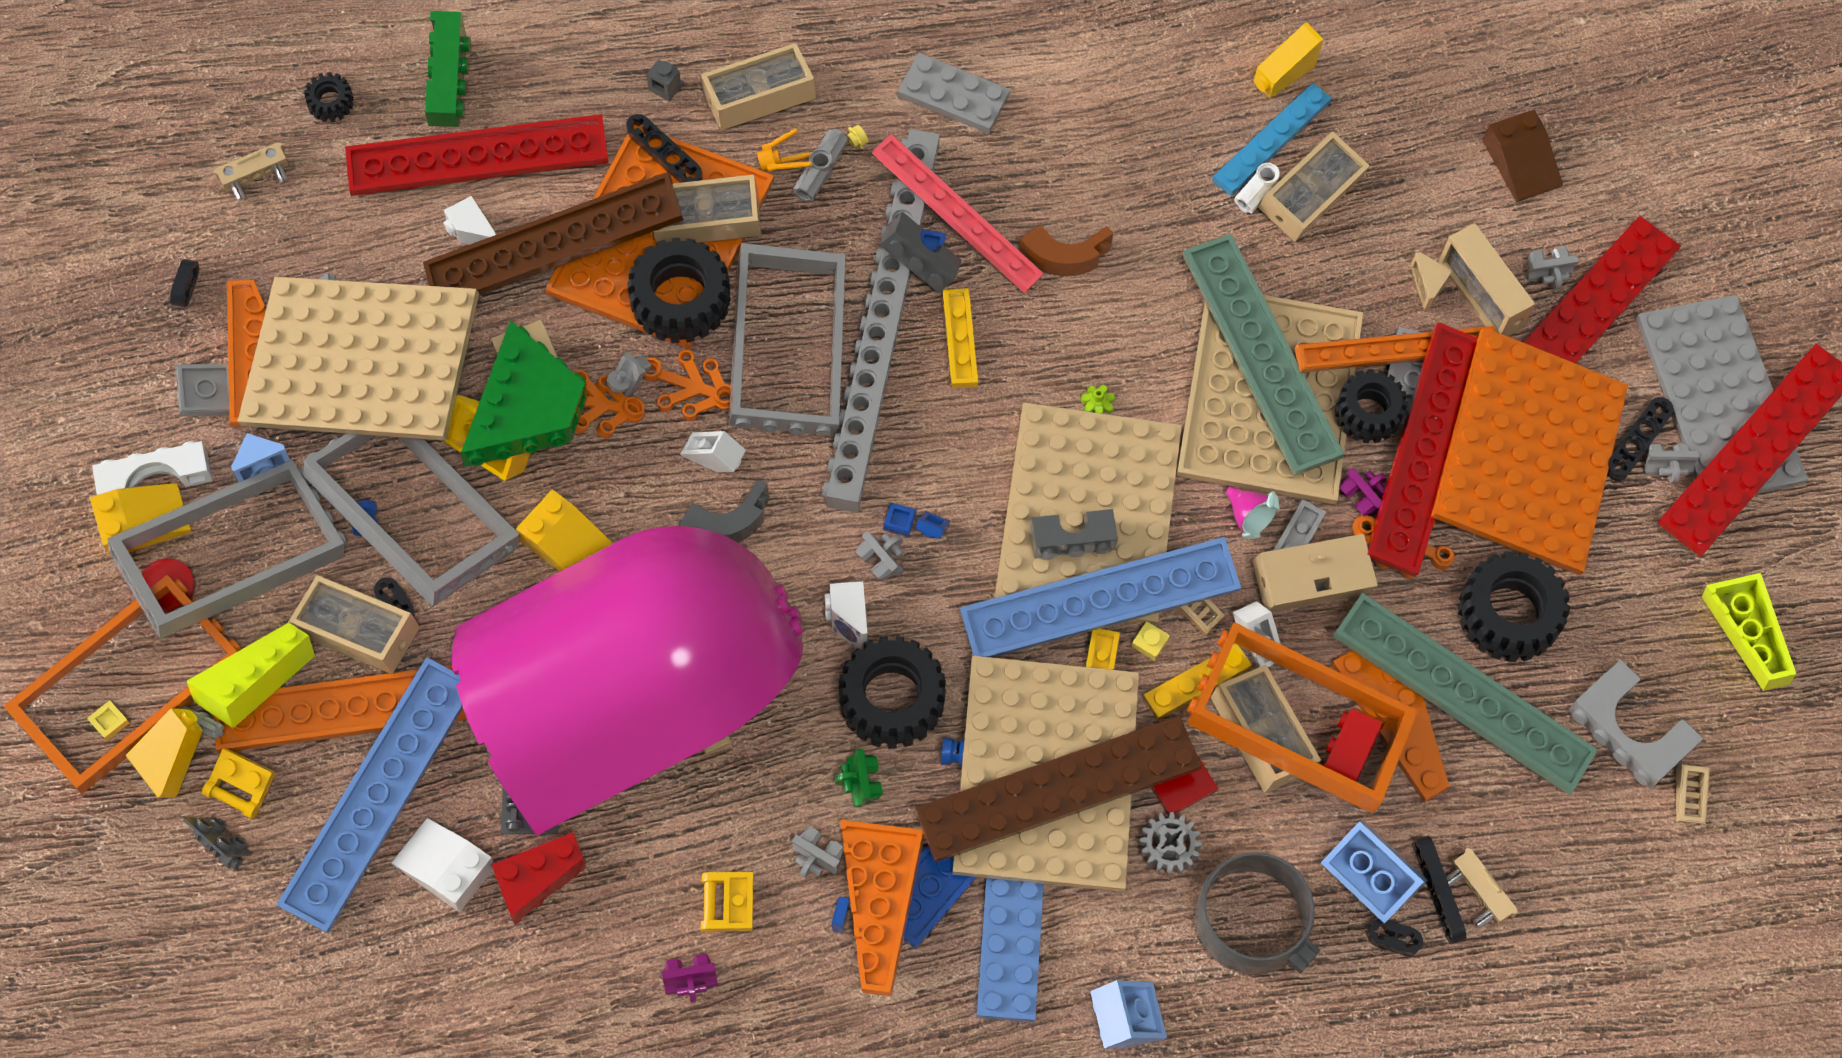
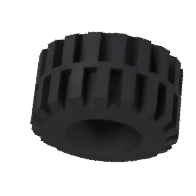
M1368 369L1366 374L1363 371H1359L1355 377L1351 375L1347 382L1344 383L1336 402L1335 417H1339L1337 423L1339 427L1344 426L1343 432L1346 435L1351 433L1353 435L1352 439L1357 441L1358 438H1361L1363 443L1369 444L1370 440H1373L1374 443H1379L1382 438L1387 440L1391 434H1395L1405 415L1408 401H1405L1407 397L1406 391H1401L1402 384L1400 382L1395 383V377L1391 374L1387 377L1384 375V371L1379 370L1378 373H1374V369ZM1361 399L1374 400L1383 407L1384 412L1381 414L1368 413L1360 407L1358 401Z

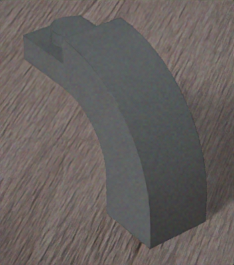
M758 479L744 502L731 512L713 513L692 503L679 526L713 531L737 543L743 541L756 532L764 522L763 509L770 498V495H768V484Z

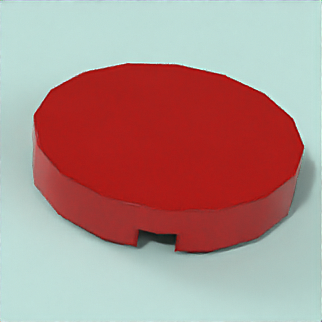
M161 559L144 569L142 576L149 588L168 575L173 581L179 579L188 590L185 595L190 600L193 597L196 582L192 571L185 563L176 559ZM170 592L158 600L164 613H170L182 606Z

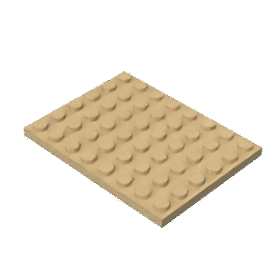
M274 277L237 422L241 426L446 441L479 292L477 289Z
M1263 295L1296 361L1294 348L1299 344L1360 339L1363 312ZM1205 301L1176 476L1267 493L1274 491L1278 495L1336 505L1343 458L1302 474L1293 475ZM1356 367L1303 372L1344 452L1347 435L1343 432L1344 426L1339 427L1337 423L1339 417H1335L1336 402L1344 383L1347 382L1351 375L1355 377Z
M1023 402L994 598L1166 553L1182 425ZM1113 509L1118 536L1116 550H1112L1107 554L1090 552L1079 557L1062 555L1051 560L1034 558L1030 533L1032 517L1059 515L1060 524L1065 531L1079 533L1085 529L1084 519L1086 512ZM1159 613L1127 622L1145 624L1147 621L1157 626Z
M972 656L960 792L1135 731L1139 673ZM1131 794L954 856L952 875L1124 892L1126 889Z

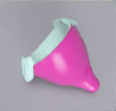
M1228 487L1226 490V495L1232 503L1236 523L1240 530L1244 532L1242 533V538H1260V532L1273 520L1277 509L1280 510L1278 496L1274 491L1267 496L1257 491H1244L1235 487Z

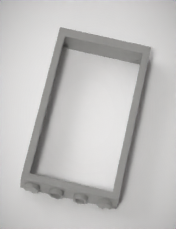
M741 243L737 266L729 426L742 427L743 429L759 428L766 432H775L777 430L789 431L794 435L810 433L816 434L819 437L835 436L839 426L846 254ZM748 266L835 275L829 416L740 408Z
M346 433L340 438L331 440L326 447L318 452L310 453L304 460L303 476L432 607L518 548L520 534L424 439L398 437L498 536L435 580L324 470L333 462L373 438L374 435Z
M293 460L107 539L111 557L159 639L343 558L344 546L347 544L343 533L340 530L336 531L333 526V518L327 509L323 510L317 491L314 488L310 489L307 479L303 476V469L297 468ZM290 480L328 540V543L165 615L128 550Z

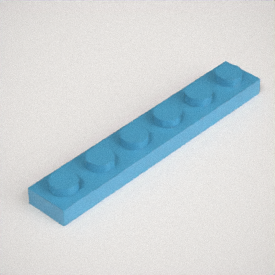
M1312 83L1213 176L1212 181L1227 194L1233 196L1256 174L1261 164L1269 162L1330 104L1332 97Z

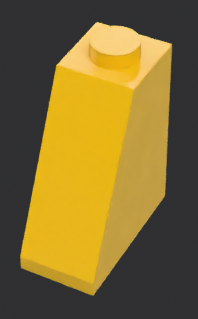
M1307 22L1303 24L1257 67L1254 78L1257 88L1271 98L1314 69L1323 38Z
M170 708L126 755L158 798H175L178 795L203 732V729L197 723L196 715L188 709Z

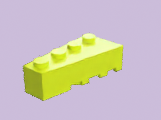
M1761 573L1707 585L1702 595L1703 600L1761 689L1765 691L1790 685L1796 676V671Z
M287 623L187 680L194 702L230 727L235 728L315 657L309 635L291 623Z

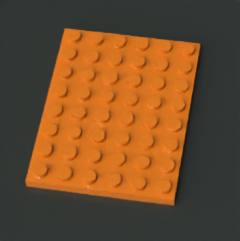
M634 125V129L639 128L643 131V126L638 127ZM627 133L593 199L666 173L667 171L634 142ZM668 136L701 167L703 180L754 174L760 210L774 182V175ZM652 139L649 142V146L654 148L660 147L663 144L660 139ZM670 155L666 158V161L671 164H675L680 160V157L677 155ZM686 171V178L689 176L695 178V173L691 175ZM671 176L673 184L679 183L673 176ZM650 232L557 266L545 288L546 295L646 332L643 325L637 323L631 310L628 281L630 268L635 267V259L639 255L644 256V250L649 246L653 248L657 246L654 233ZM746 237L702 243L709 246L710 252L714 250L720 255L721 261L725 262L727 272H729L740 250L741 243L744 242ZM674 277L663 282L655 291V295L670 304H685L696 299L703 292L704 287L692 278ZM684 339L674 344L690 349L693 342L687 343V340Z
M1484 327L1480 331L1431 517L1511 549L1527 553L1534 558L1538 557L1544 562L1572 573L1582 574L1585 570L1609 469L1608 461L1612 456L1628 385Z

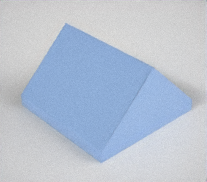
M247 433L231 468L238 482H241L286 463L290 459L283 444Z

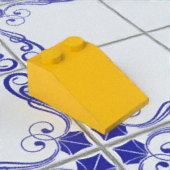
M457 395L447 440L442 441L461 453L480 401ZM523 453L511 456L505 460L498 459L485 462L481 466L502 480L507 481L525 471L530 454Z
M177 483L121 488L90 497L101 540L109 555L108 538L184 506ZM190 524L131 548L128 552L191 533Z
M553 489L516 528V531L520 534L519 541L559 572L613 544L573 504Z

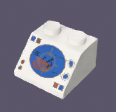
M863 581L830 584V594H825L826 621H831L832 631L855 649L860 648L861 651L864 650V643L867 642L868 636Z

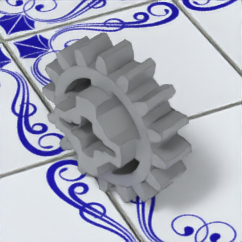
M1170 812L1168 819H1165L1163 814L1160 813L1157 818L1158 822L1150 819L1148 821L1149 828L1143 827L1141 834L1144 837L1139 840V845L1145 847L1141 850V856H1149L1146 865L1150 866L1155 863L1157 865L1156 872L1159 873L1162 868H1165L1168 876L1171 875L1173 869H1176L1178 874H1182L1183 866L1191 869L1193 866L1192 860H1198L1200 855L1195 850H1200L1202 847V842L1195 841L1199 838L1200 831L1192 832L1195 823L1192 821L1185 824L1184 815L1179 820L1175 819L1174 812ZM1152 836L1155 837L1154 840L1158 843L1155 850L1152 846ZM1186 838L1189 842L1188 852L1186 851L1187 848L1183 845ZM1177 839L1175 846L1170 845L1164 848L1166 841L1170 843Z

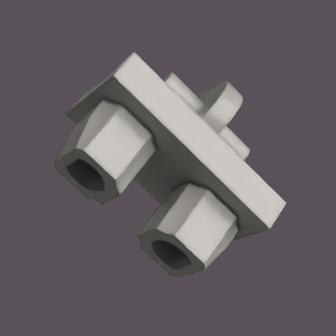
M1566 246L1553 249L1551 253L1552 259L1546 260L1544 252L1541 250L1530 252L1528 257L1529 269L1526 273L1527 281L1542 279V283H1550L1553 290L1560 289L1562 281L1569 280V275L1574 272V265L1579 262L1577 255L1571 256Z
M630 352L624 354L616 370L607 377L608 387L614 393H623L627 398L633 397L636 389L643 382L644 374L651 368V363L642 354L635 358Z
M1651 444L1647 452L1644 473L1645 475L1668 476L1669 483L1676 484L1680 476L1693 475L1695 463L1699 459L1698 451H1690L1687 444H1677L1673 447L1672 451H1664V447L1661 444Z
M867 530L862 535L864 541L855 550L856 553L866 563L876 554L880 557L881 561L871 570L882 582L893 574L900 576L904 569L893 558L891 553H894L897 558L904 554L900 549L903 543L901 536L897 535L891 538L888 533H884L881 536V539L885 542L883 546L876 536L871 535Z
M811 826L801 836L796 834L792 840V850L800 854L795 862L803 867L800 875L806 878L812 872L820 876L823 872L822 868L836 876L840 870V860L844 853V846L831 840L825 851L818 848L816 845L822 838V834Z

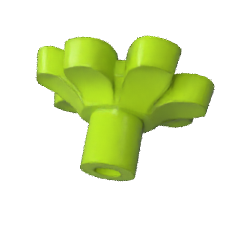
M1101 385L1098 389L1090 386L1087 389L1088 394H1082L1080 399L1081 403L1086 404L1083 411H1095V413L1104 414L1103 410H1105V412L1110 414L1114 411L1111 403L1116 400L1115 395L1107 393L1108 388L1105 385Z

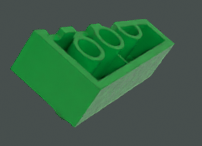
M430 11V21L432 22L434 32H429L431 57H428L427 67L428 77L432 80L426 81L425 115L428 126L459 127L460 117L465 115V104L462 101V95L467 93V81L464 80V73L469 72V59L466 58V52L471 51V37L466 36L461 12Z

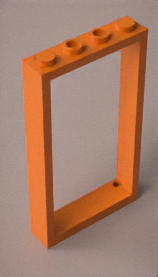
M168 575L164 576L150 588L157 601L168 592L183 607L197 601L196 598L191 601L185 595L188 590L179 579L173 581ZM137 599L3 706L81 795L127 758L128 752L170 708L180 709L182 706H190L194 703L187 686L81 774L77 772L23 711L25 707L141 615L144 611ZM214 618L210 621L205 619L198 622L226 653L217 663L241 650V647L233 638L227 640L221 634L224 632V629Z
M1235 622L1229 631L1224 629L1217 642V645L1221 646L1218 653L1213 652L1207 664V667L1211 668L1209 675L1203 674L1197 689L1201 693L1198 698L1193 697L1187 712L1191 713L1187 724L1368 812L1374 813L1384 799L1418 710ZM1234 643L1397 721L1371 789L1205 709Z

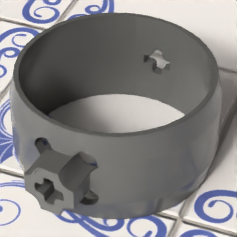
M1261 852L1240 854L1218 865L1203 882L1195 907L1197 932L1206 951L1225 968L1241 974L1260 975L1279 970L1289 964L1301 974L1320 952V949L1308 940L1313 929L1315 917L1311 890L1301 873L1282 858ZM1252 871L1273 877L1291 892L1299 906L1302 918V931L1299 942L1282 954L1265 958L1250 957L1234 951L1220 940L1211 927L1206 910L1208 890L1223 877L1237 872Z

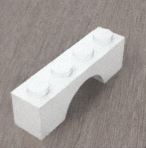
M189 441L182 446L173 448L163 447L155 450V452L146 454L136 453L129 455L128 458L119 460L109 459L102 461L100 464L92 465L97 495L115 489L136 487L148 476L162 473L175 476L185 487L213 481L208 453L202 441Z

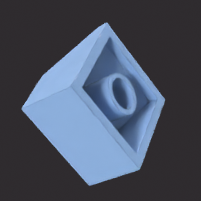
M1116 980L1091 991L1093 1008L1096 1012L1100 1037L1104 1048L1123 1049L1167 1039L1153 982Z

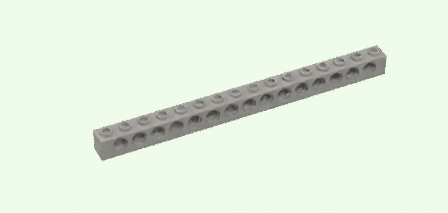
M909 129L908 138H903L902 144L934 172L939 150L940 134ZM898 178V182L893 181L890 197H894L893 204L888 203L885 219H889V224L903 212L922 227L926 203ZM903 202H911L912 204L906 205ZM886 226L882 227L880 241L882 239ZM884 248L877 249L875 263L879 264L877 271H872L870 286H874L872 294L868 293L866 297L865 309L869 310L867 316H862L860 331L863 332L862 340L857 339L855 346V355H858L857 363L852 362L849 378H853L851 386H846L844 401L848 403L846 410L841 409L839 425H842L841 433L835 434L833 449H837L836 456L830 457L828 473H831L830 481L824 482L822 497H826L827 508L854 513L859 512L912 272ZM894 268L897 269V271L890 272L887 269ZM883 291H891L892 294L886 295V294H883L882 292H883ZM880 313H883V314H886L887 316L881 318V317H878L877 315L880 314ZM875 336H879V337H881L882 339L879 340V341H876V340H873V339H871V338H872V337H875ZM873 359L876 360L877 363L869 364L866 361ZM862 383H870V384H872V386H870V387H863V386H861V384H862ZM858 406H864L867 409L864 411H858L855 408ZM857 429L860 430L862 433L854 435L851 434L850 431ZM848 453H853L856 455V457L853 459H848L845 457V455ZM843 477H848L851 479V481L848 483H842L839 481V479Z

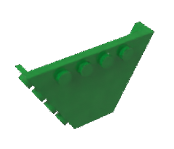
M511 320L461 451L464 467L480 466L485 462L498 459L505 460L511 456L523 453L530 454L540 449L560 447L572 442L587 400L585 379L579 373L574 374L567 368L566 363L561 358H555L549 353L547 347L542 342H536L530 337V334L524 327H518Z

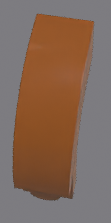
M1039 225L1020 238L1019 251L1041 271L1057 276H1077L1098 267L1100 256L1106 254L1112 247L1113 232L1106 226L1082 243L1064 244L1052 238Z

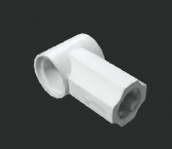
M1263 163L1258 167L1254 177L1234 199L1239 209L1251 214L1257 209L1265 194L1278 183V167L1272 163ZM1263 177H1268V178H1270L1271 180H1270V181H1265V180H1263L1262 178H1263Z

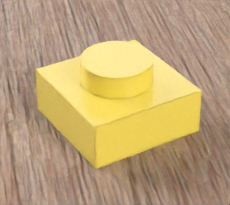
M1146 621L1132 642L1131 647L1155 661L1169 640L1170 635Z
M110 700L87 718L106 741L130 724Z

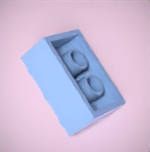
M1359 821L1321 862L1384 924L1428 881L1365 821Z

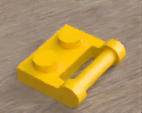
M223 748L209 780L202 789V795L210 799L214 797L242 811L244 816L254 819L261 808L276 772L228 748ZM223 780L253 795L250 802L220 788L221 781Z
M753 872L702 873L701 883L704 884V918L700 923V931L704 933L753 931ZM717 884H724L723 920H715Z

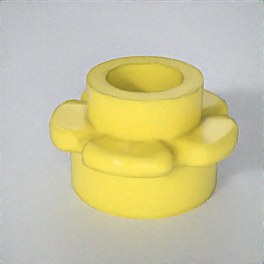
M857 125L853 128H848L849 134L846 137H848L853 148L858 146L860 149H863V145L867 144L869 140L862 127Z

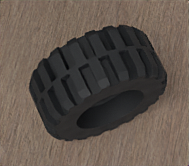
M672 238L671 242H665V240L657 242V246L654 248L649 246L644 250V256L639 255L635 259V267H631L629 272L628 292L635 320L639 325H643L644 331L650 335L655 332L656 338L662 341L669 338L671 343H679L680 340L686 339L688 343L695 341L694 337L700 336L704 338L708 336L710 329L714 331L720 326V319H725L728 313L731 296L727 267L725 262L721 261L720 255L716 251L712 250L710 252L708 245L702 242L698 245L694 239L687 238L686 241H680V238ZM674 277H689L698 281L704 287L703 292L696 299L685 304H670L655 295V291L663 282Z
M1504 552L1501 558L1495 554L1490 556L1486 562L1482 561L1474 572L1471 573L1459 597L1458 615L1463 616L1460 620L1462 629H1468L1469 631L1467 638L1471 643L1476 641L1479 644L1477 649L1483 653L1486 650L1493 653L1491 657L1498 660L1503 656L1507 657V662H1516L1519 657H1521L1522 661L1531 660L1534 655L1540 656L1558 638L1570 614V606L1567 604L1570 600L1569 592L1563 590L1565 583L1562 577L1557 578L1554 575L1556 570L1551 565L1546 567L1542 564V559L1535 557L1533 560L1528 558L1529 554L1520 552L1518 556H1514L1513 552ZM1499 589H1513L1521 592L1533 603L1537 613L1536 622L1528 625H1516L1505 621L1493 609L1490 600L1491 592Z
M888 636L879 637L878 643L874 644L870 640L864 643V650L861 651L860 648H857L851 653V660H846L843 665V673L840 674L839 678L840 711L842 717L847 719L849 729L851 731L857 730L858 738L864 742L867 738L872 739V745L880 747L881 743L888 744V749H897L898 743H903L904 747L913 745V739L923 740L927 737V731H933L937 726L938 718L942 716L946 695L945 675L941 673L942 666L938 659L932 660L933 653L928 648L919 649V642L911 640L910 643L904 642V637L896 636V640L888 641ZM898 673L908 677L915 683L919 695L917 701L911 707L899 712H886L876 708L868 701L865 692L866 687L871 680L879 675Z

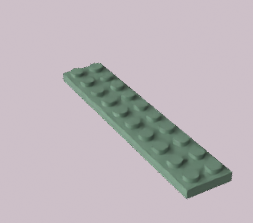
M1232 234L1184 250L1183 257L1293 475L1296 476L1342 459L1344 452L1304 374L1300 373L1298 363Z
M1364 593L1360 595L1332 636L1568 795L1574 791L1598 751L1597 748Z

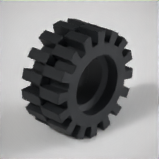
M327 72V77H324L323 73L318 74L320 79L311 78L312 84L307 83V90H304L305 100L311 115L314 114L317 120L321 117L322 122H327V118H330L331 122H336L335 117L342 120L344 118L343 113L346 115L350 113L349 108H353L352 101H354L350 85L344 77L341 79L340 74L337 73L333 77L332 72ZM328 92L339 94L336 100L329 103L319 100L323 94Z

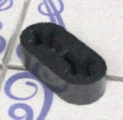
M188 259L181 261L170 293L172 305L188 306L199 275L198 261Z
M382 578L375 584L374 593L378 600L392 606L399 604L403 610L410 612L415 618V610L412 603L394 579ZM385 587L391 589L394 598L390 600L387 594H383L382 589Z
M1377 919L1371 923L1367 930V938L1372 945L1403 956L1415 955L1423 945V938L1418 930L1390 920L1384 924L1380 919ZM1383 927L1384 933L1393 937L1384 936L1383 939H1379L1378 933L1374 932V930ZM1407 936H1411L1412 942L1416 945L1407 948L1405 947L1406 942L1397 938L1405 939Z

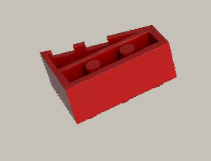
M1351 708L1349 713L1344 711L1337 725L1342 728L1338 738H1331L1326 752L1330 754L1326 764L1320 763V765L1358 782L1369 754L1375 746L1379 732L1383 729L1386 721L1358 708Z
M573 832L491 864L514 925H517L526 914L535 907L538 908L548 896L556 890H560L586 868L584 858Z

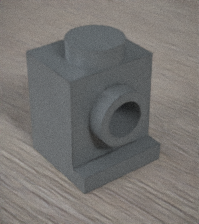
M658 59L647 73L649 91L668 102L673 99L684 85V81L680 80V71L667 61Z

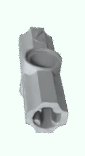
M835 128L833 130L829 129L818 148L810 154L809 161L813 165L805 168L793 188V193L799 199L805 202H813L824 182L832 176V169L848 144V137L842 131Z

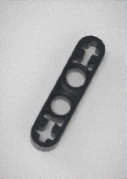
M634 114L627 119L626 126L629 137L679 183L703 180L701 167L646 116ZM634 125L638 127L643 125V131L639 128L634 129ZM652 139H660L663 142L657 148L649 146V142ZM670 155H677L680 157V160L675 164H671L666 161V158ZM686 171L691 175L695 173V178L691 176L686 178Z
M1664 397L1653 399L1608 461L1609 469L1607 476L1610 479L1621 481L1630 474L1671 417L1674 410L1672 403ZM1661 407L1664 410L1656 420L1653 418V415ZM1642 424L1649 425L1653 430V434H1643L1639 426ZM1626 444H1636L1639 448V453L1632 454L1628 452ZM1622 458L1626 460L1621 470L1616 471L1614 469Z
M1428 835L1414 839L1415 855L1423 876L1428 880L1426 885L1448 942L1455 944L1466 941L1467 936L1464 923L1431 837Z

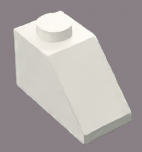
M472 196L444 210L446 221L443 224L449 235L454 234L460 243L470 245L496 235Z
M725 431L692 432L680 455L715 472H734L741 464V458L746 449Z
M1253 602L1233 612L1237 624L1281 644L1272 612L1259 602ZM1249 651L1258 668L1264 665L1269 667L1276 664Z

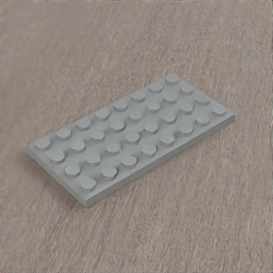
M1737 295L1640 313L1636 317V322L1664 397L1673 405L1674 411L1671 416L1681 443L1687 444L1690 451H1698L1699 459L1695 463L1693 473L1695 479L1774 391ZM1797 449L1792 452L1757 494L1806 484L1808 478Z

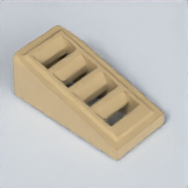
M1210 599L1193 603L1190 607L1186 605L1175 608L1205 635L1225 616ZM1202 604L1204 608L1196 615L1194 610ZM1210 611L1213 615L1204 623L1201 619Z
M1683 764L1676 766V821L1706 824L1710 768ZM1687 775L1697 776V782L1687 781ZM1687 786L1697 787L1698 793L1686 791ZM1686 797L1697 798L1698 804L1687 803ZM1685 808L1697 809L1698 815L1685 814Z

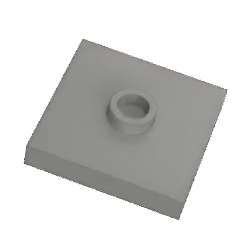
M176 364L179 417L229 416L228 364Z

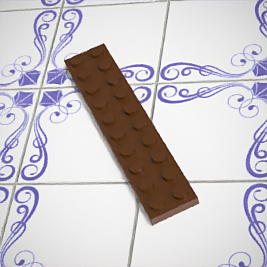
M666 172L423 262L429 286L477 289L479 295L678 223L684 219L671 176Z
M1179 715L915 807V813L934 862L937 863L1200 770L1202 765Z

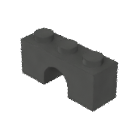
M902 212L886 226L879 245L939 293L955 280L962 260L943 244L934 252L928 250L921 241L922 227Z
M1113 509L1086 512L1084 519L1085 529L1079 533L1065 531L1060 524L1059 515L1032 517L1030 533L1034 558L1051 560L1062 555L1079 557L1090 552L1107 554L1112 550H1116L1118 536Z

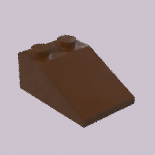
M1535 109L1488 126L1483 143L1516 203L1562 187L1563 182L1547 131Z

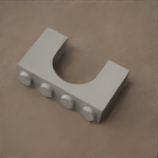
M1619 660L1573 703L1569 711L1578 724L1585 726L1600 745H1605L1613 753L1618 763L1634 773L1635 779L1651 790L1695 749L1703 738L1683 719L1664 737L1655 742L1641 743L1627 737L1620 730L1616 722L1615 709L1617 703L1633 690L1641 679L1623 661Z

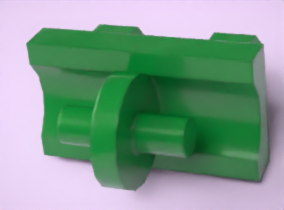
M864 749L854 751L855 755L846 759L847 764L841 765L842 773L834 777L836 785L844 786V792L852 794L853 807H862L866 802L878 800L883 795L882 784L880 782H869L868 774H875L878 771L877 757L865 755Z

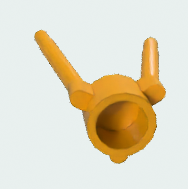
M795 128L774 141L762 145L763 151L757 152L762 171L771 172L781 169L811 167L813 165L810 161L786 163L807 159L812 152L781 158L779 150H773V147L798 133V129Z

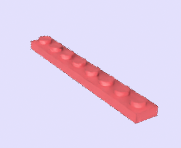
M892 134L874 149L872 154L1024 294L1043 276L1044 273Z

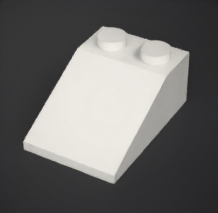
M427 818L391 864L460 913L493 871L491 864H494L491 856L468 840Z

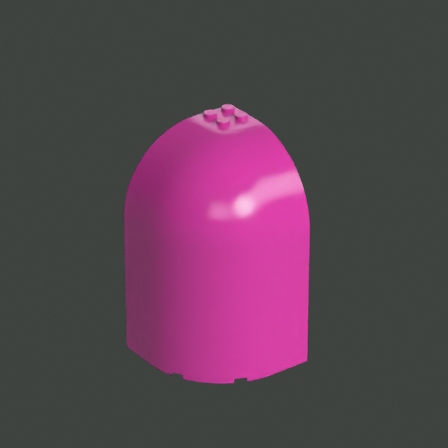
M668 526L644 530L613 543L455 627L452 668L453 673L460 676L461 682L456 684L466 717L478 744L484 742L492 758L487 760L492 770L536 836L722 740L761 712L787 685L794 675L803 653L802 633H804V629L800 622L803 619L796 606L791 607L787 601L789 595L783 584L778 585L766 566L747 548L724 535L701 528Z

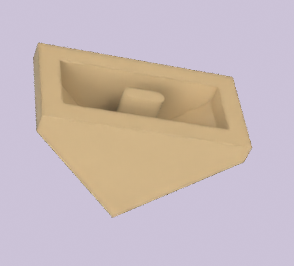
M1419 252L1415 253L1410 266L1423 309L1426 311L1431 308L1447 284L1452 270Z

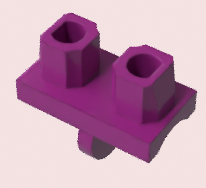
M1352 467L1347 472L1349 477L1342 482L1339 488L1348 499L1361 491L1365 498L1357 503L1355 507L1362 516H1370L1379 511L1381 499L1375 494L1374 490L1383 495L1385 491L1383 483L1387 477L1384 473L1375 476L1369 470L1364 475L1369 480L1367 484Z
M707 954L696 955L693 958L694 966L685 968L682 967L681 960H667L665 971L662 972L666 995L676 993L678 997L689 995L690 1002L694 1003L697 1002L696 993L707 992L706 988L718 986L715 964L711 963Z

